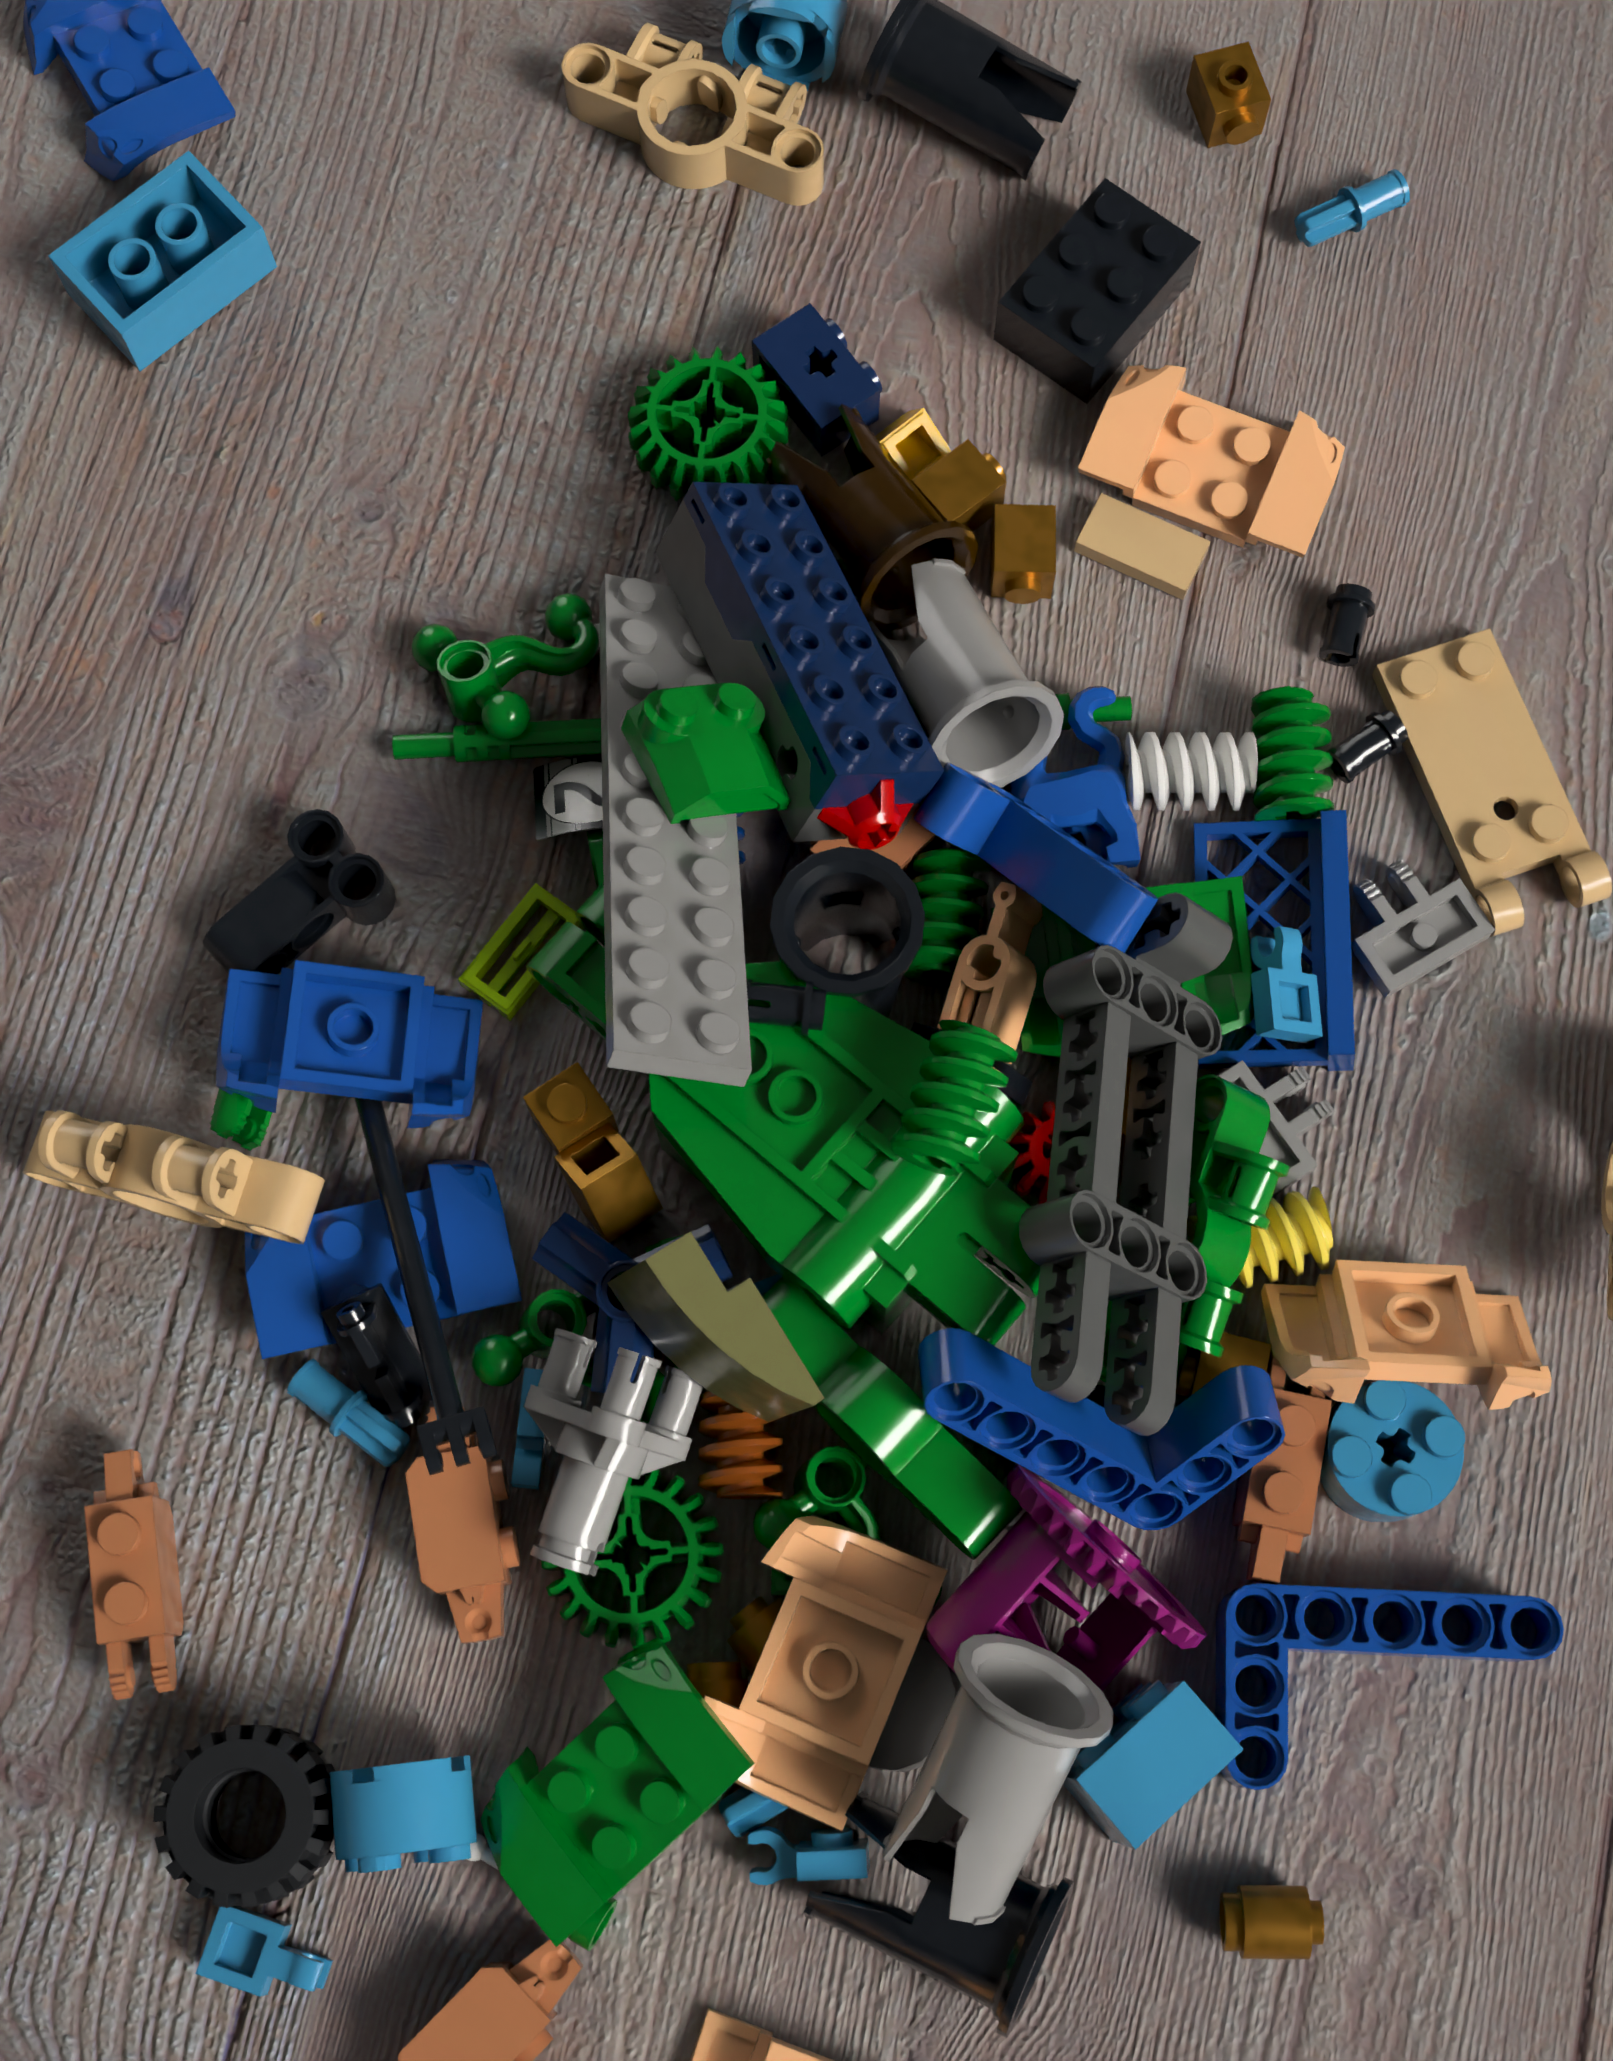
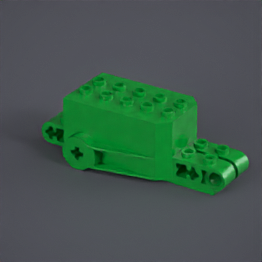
M603 882L575 913L577 919L587 931L584 932L576 925L566 922L527 964L526 968L544 989L606 1040L605 948L598 943L599 941L605 946ZM782 961L745 964L746 979L752 980V982L806 987V984L798 981ZM826 994L822 1031L809 1029L808 1036L801 1035V1028L749 1023L752 1071L744 1087L645 1073L649 1077L651 1111L661 1149L706 1187L773 1270L805 1293L839 1326L850 1329L860 1317L882 1336L910 1302L914 1300L946 1328L968 1331L995 1346L1023 1313L1026 1305L1010 1286L976 1257L1024 1295L1035 1298L1038 1295L1040 1266L1028 1257L1019 1238L1021 1215L1031 1206L1008 1188L1019 1155L1009 1143L1025 1123L1017 1107L997 1087L986 1086L984 1089V1093L1000 1104L997 1113L976 1112L974 1118L988 1127L990 1133L988 1138L967 1137L965 1144L979 1153L981 1158L979 1164L958 1163L956 1170L959 1172V1176H946L928 1171L904 1160L891 1150V1144L895 1136L909 1134L900 1124L901 1117L905 1110L917 1108L911 1101L910 1094L913 1085L926 1082L919 1071L922 1061L934 1056L929 1049V1040L851 997ZM748 999V1005L771 1006L769 1001Z

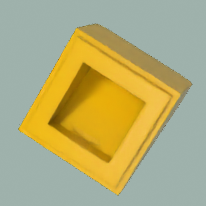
M924 408L906 412L875 436L910 480L951 452Z

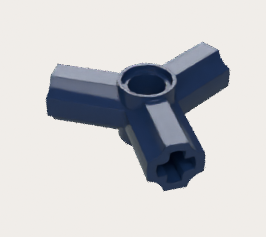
M564 1212L550 1226L540 1240L532 1260L599 1307L596 1332L597 1345L594 1352L591 1391L605 1393L618 1357L619 1347L639 1353L630 1379L631 1382L634 1381L642 1355L654 1358L655 1345L626 1311L619 1309L615 1302L614 1293L607 1283L677 1239L632 1259L576 1218ZM710 1224L691 1231L720 1280L724 1282L733 1278L729 1263Z

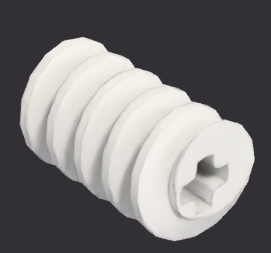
M1126 732L1124 778L1126 793L1133 810H1140L1146 793H1152L1158 810H1165L1170 794L1177 793L1182 810L1189 811L1195 794L1202 793L1207 810L1214 811L1220 793H1227L1232 810L1239 811L1245 793H1254L1258 772V752L1254 732H1245L1240 739L1238 747H1236L1230 732H1220L1216 737L1213 748L1205 732H1195L1188 748H1186L1180 732H1170L1163 749L1155 732H1145L1138 750L1131 733Z

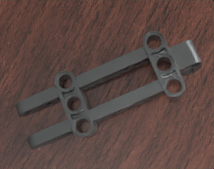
M1177 892L1158 898L1159 900L1125 953L1109 945L1100 946L1096 943L1094 949L1055 964L1045 973L1043 986L1047 1003L1052 1011L1064 1020L1047 1201L1027 1208L1021 1215L1019 1222V1238L1022 1247L1028 1257L1040 1266L1031 1359V1378L1035 1386L1066 1402H1078L1085 1399L1094 1390L1100 1379L1103 1367L1108 1300L1112 1301L1104 1396L1105 1412L1110 1421L1140 1436H1150L1159 1432L1168 1422L1173 1412L1176 1395L1181 1306L1183 1302L1199 1298L1205 1291L1207 1283V1272L1203 1257L1198 1249L1186 1240L1198 1060L1216 1054L1220 1049L1222 1029L1212 1007L1180 987V984L1216 969L1225 960L1233 940L1232 929L1227 922ZM1130 1058L1132 1062L1119 1205L1116 1203L1127 1061Z

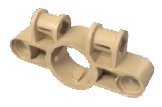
M648 22L642 26L626 55L594 43L578 44L570 48L564 55L561 66L568 109L572 115L585 123L640 144L647 166L664 182L684 189H703L729 180L795 206L807 205L815 201L822 193L824 186L823 142L817 133L797 124L806 100V85L794 82L790 86L763 75L762 68L754 64H750L738 81L724 67L702 60L703 46L701 43L690 40L687 44L660 34L658 26ZM685 105H705L712 111L717 113L720 111L728 117L721 136L706 144L688 146L680 141L671 142L660 135L655 129L657 124L664 123L668 112ZM801 165V166H805V167H802V168H794V167H791V166Z
M63 1110L56 1112L45 1111L23 1171L25 1175L56 1187L130 1204L175 1220L212 1228L223 1226L295 1244H304L325 1182L322 1177L304 1169L244 1155L235 1149L226 1147L217 1149L171 1132L140 1125H123L112 1121H94L82 1118L76 1113Z

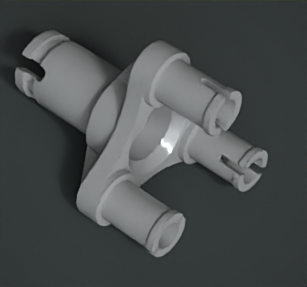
M556 1328L554 1332L555 1337L538 1386L531 1384L523 1406L555 1448V1452L564 1455L538 1529L542 1533L539 1545L533 1544L530 1555L568 1570L595 1576L599 1567L594 1564L597 1553L604 1552L628 1478L631 1477L639 1480L640 1475L686 1460L692 1438L686 1436L703 1386L682 1370L667 1365L664 1371L666 1374L649 1424L640 1422L657 1370L660 1368L662 1361L642 1355L634 1381L631 1382L630 1379L639 1353L619 1347L618 1357L601 1407L593 1406L592 1411L580 1408L582 1401L576 1400L597 1341Z

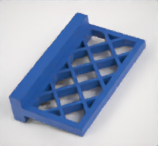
M1346 810L1321 811L1320 818L1194 823L1195 882L1208 880V875L1213 880L1243 876L1257 861L1282 882L1260 905L1244 893L1246 909L1251 912L1247 917L1249 930L1259 920L1273 933L1275 927L1282 926L1267 912L1289 890H1292L1310 906V917L1298 930L1301 933L1302 939L1311 931V951L1303 945L1301 958L1312 966V974L1317 975L1323 1037L1314 1040V1049H1286L1274 1038L1256 1036L1255 1020L1252 1019L1251 1023L1245 1026L1254 1035L1239 1050L1217 1051L1216 1054L1199 1059V1069L1231 1068L1243 1060L1247 1067L1327 1066L1328 1071H1354L1355 1038ZM1308 837V857L1291 874L1266 854L1280 838ZM1250 839L1264 840L1257 846ZM1234 840L1249 855L1226 877L1207 860V841ZM1308 871L1309 891L1298 882ZM1253 962L1254 972L1261 970V968L1257 967ZM1263 1041L1272 1050L1254 1049Z

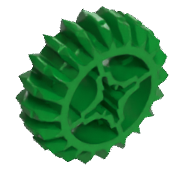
M717 346L712 352L711 358L700 359V354L692 347L688 356L689 361L681 363L670 354L666 361L667 373L650 368V372L647 375L648 386H637L634 393L635 406H631L628 411L629 427H631L628 439L630 448L633 452H636L635 457L638 468L641 470V473L650 472V480L655 489L657 490L670 484V495L677 502L688 491L692 482L750 483L751 480L759 484H766L768 480L764 474L766 459L769 457L776 441L782 442L785 445L788 443V427L785 425V422L788 421V410L784 401H780V388L776 381L766 382V372L761 364L746 369V359L741 351L729 362L724 361L723 352ZM722 398L729 399L742 407L729 405ZM743 408H744L749 414L743 413ZM714 413V427L707 429L706 440L703 442V427L709 426L710 414ZM665 439L674 440V446L688 448L694 453L695 457L679 452Z
M660 1469L646 1473L643 1485H636V1479L629 1477L620 1502L617 1532L614 1538L606 1544L604 1552L597 1553L594 1564L599 1566L597 1572L614 1573L621 1581L623 1596L626 1602V1613L611 1611L597 1603L587 1591L580 1573L541 1560V1566L544 1570H563L564 1578L553 1581L546 1587L548 1595L558 1597L571 1592L573 1596L560 1610L561 1617L569 1621L583 1610L588 1613L580 1628L582 1636L591 1638L603 1622L608 1624L605 1634V1645L607 1647L616 1648L621 1640L622 1629H630V1641L632 1648L635 1649L646 1643L644 1628L653 1626L656 1637H659L664 1644L671 1642L672 1637L665 1622L666 1620L675 1616L679 1624L686 1630H690L695 1625L692 1616L683 1609L690 1599L701 1608L708 1609L711 1606L712 1599L706 1593L697 1590L700 1579L712 1584L721 1582L722 1573L714 1568L703 1567L704 1558L722 1556L724 1554V1546L718 1542L702 1543L701 1536L713 1532L719 1527L715 1516L704 1517L696 1522L693 1520L692 1516L703 1507L705 1499L700 1493H696L681 1504L677 1499L683 1492L685 1481L678 1475L670 1480L665 1491L658 1489L661 1479ZM640 1502L654 1504L672 1514L683 1527L687 1542L671 1543L670 1541H657L647 1537L643 1527ZM631 1523L633 1535L643 1550L652 1551L654 1554L667 1553L666 1555L651 1556L648 1565L640 1562L644 1570L635 1574V1592L633 1578L624 1564L614 1562L611 1559L600 1560L602 1558L616 1557L619 1548L626 1551L622 1544L631 1540ZM677 1563H688L684 1578L677 1590L664 1603L647 1611V1589L651 1576L660 1568L675 1566Z

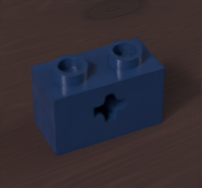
M811 303L752 340L753 366L761 364L766 372V382L776 381L780 388V401H784V404L787 406L788 415L821 457L851 437L838 409L841 404L852 409L856 408L867 427L879 420L882 385L877 374L867 362H857L847 349V341L839 326L831 318L824 320Z

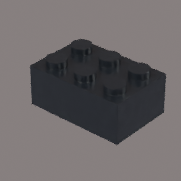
M1105 178L998 301L993 340L1088 404L1191 282L1201 242Z

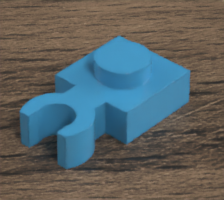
M524 1368L511 1481L514 1488L539 1490L545 1435L523 1406L531 1384L538 1386L543 1372L541 1369Z

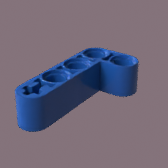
M947 762L943 768V774L913 817L915 821L947 842L979 856L1100 946L1109 945L1125 953L1159 900L1158 897L1014 795Z

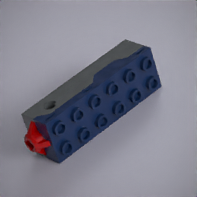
M692 482L655 553L716 682L744 685L761 700L764 706L765 717L760 727V732L770 750L791 800L787 810H779L778 812L792 842L847 839L854 848L874 850L885 846L896 836H899L941 777L944 769L798 485Z

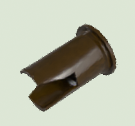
M841 404L838 409L851 434L844 452L854 474L853 478L839 487L826 470L779 441H776L769 457L765 461L764 474L770 484L798 485L842 573L856 589V600L867 621H872L880 632L900 630L918 621L911 565L930 561L933 558L952 560L964 568L966 571L964 575L967 577L975 564L978 543L968 526L956 521L944 522L866 426L859 411L856 408L852 409Z

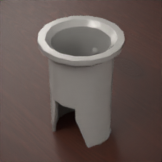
M937 558L913 564L911 568L917 617L927 639L918 637L906 641L890 640L880 632L872 621L868 623L910 705L927 733L928 740L942 767L944 768L945 764L949 762L1000 788L1026 775L1049 754L1061 735L1064 718L1063 710L1052 690L1037 681L1027 680L964 575L966 573L964 568L952 560Z
M1000 1634L973 1635L959 1645L953 1669L961 1683V1687L892 1832L883 1841L885 1845L883 1859L890 1861L904 1841L923 1840L937 1843L963 1815L967 1817L968 1821L957 1842L948 1915L951 1920L972 1923L974 1926L993 1923L1003 1914L1006 1908L1004 1903L1080 1749L1098 1745L1109 1735L1113 1727V1710L1102 1690L1081 1670L1049 1650L1026 1640Z

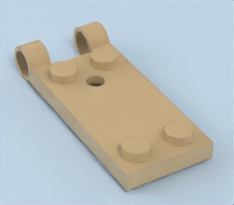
M1490 628L1376 665L1372 677L1387 710L1393 712L1407 730L1408 739L1402 745L1463 884L1495 928L1490 937L1520 928L1524 924V909L1520 896L1514 885L1509 880H1504L1506 878L1553 863L1559 875L1563 892L1574 907L1580 908L1611 896L1612 881L1607 865L1596 851H1591ZM1500 801L1508 802L1515 809V817L1510 820L1499 818L1494 812V804Z

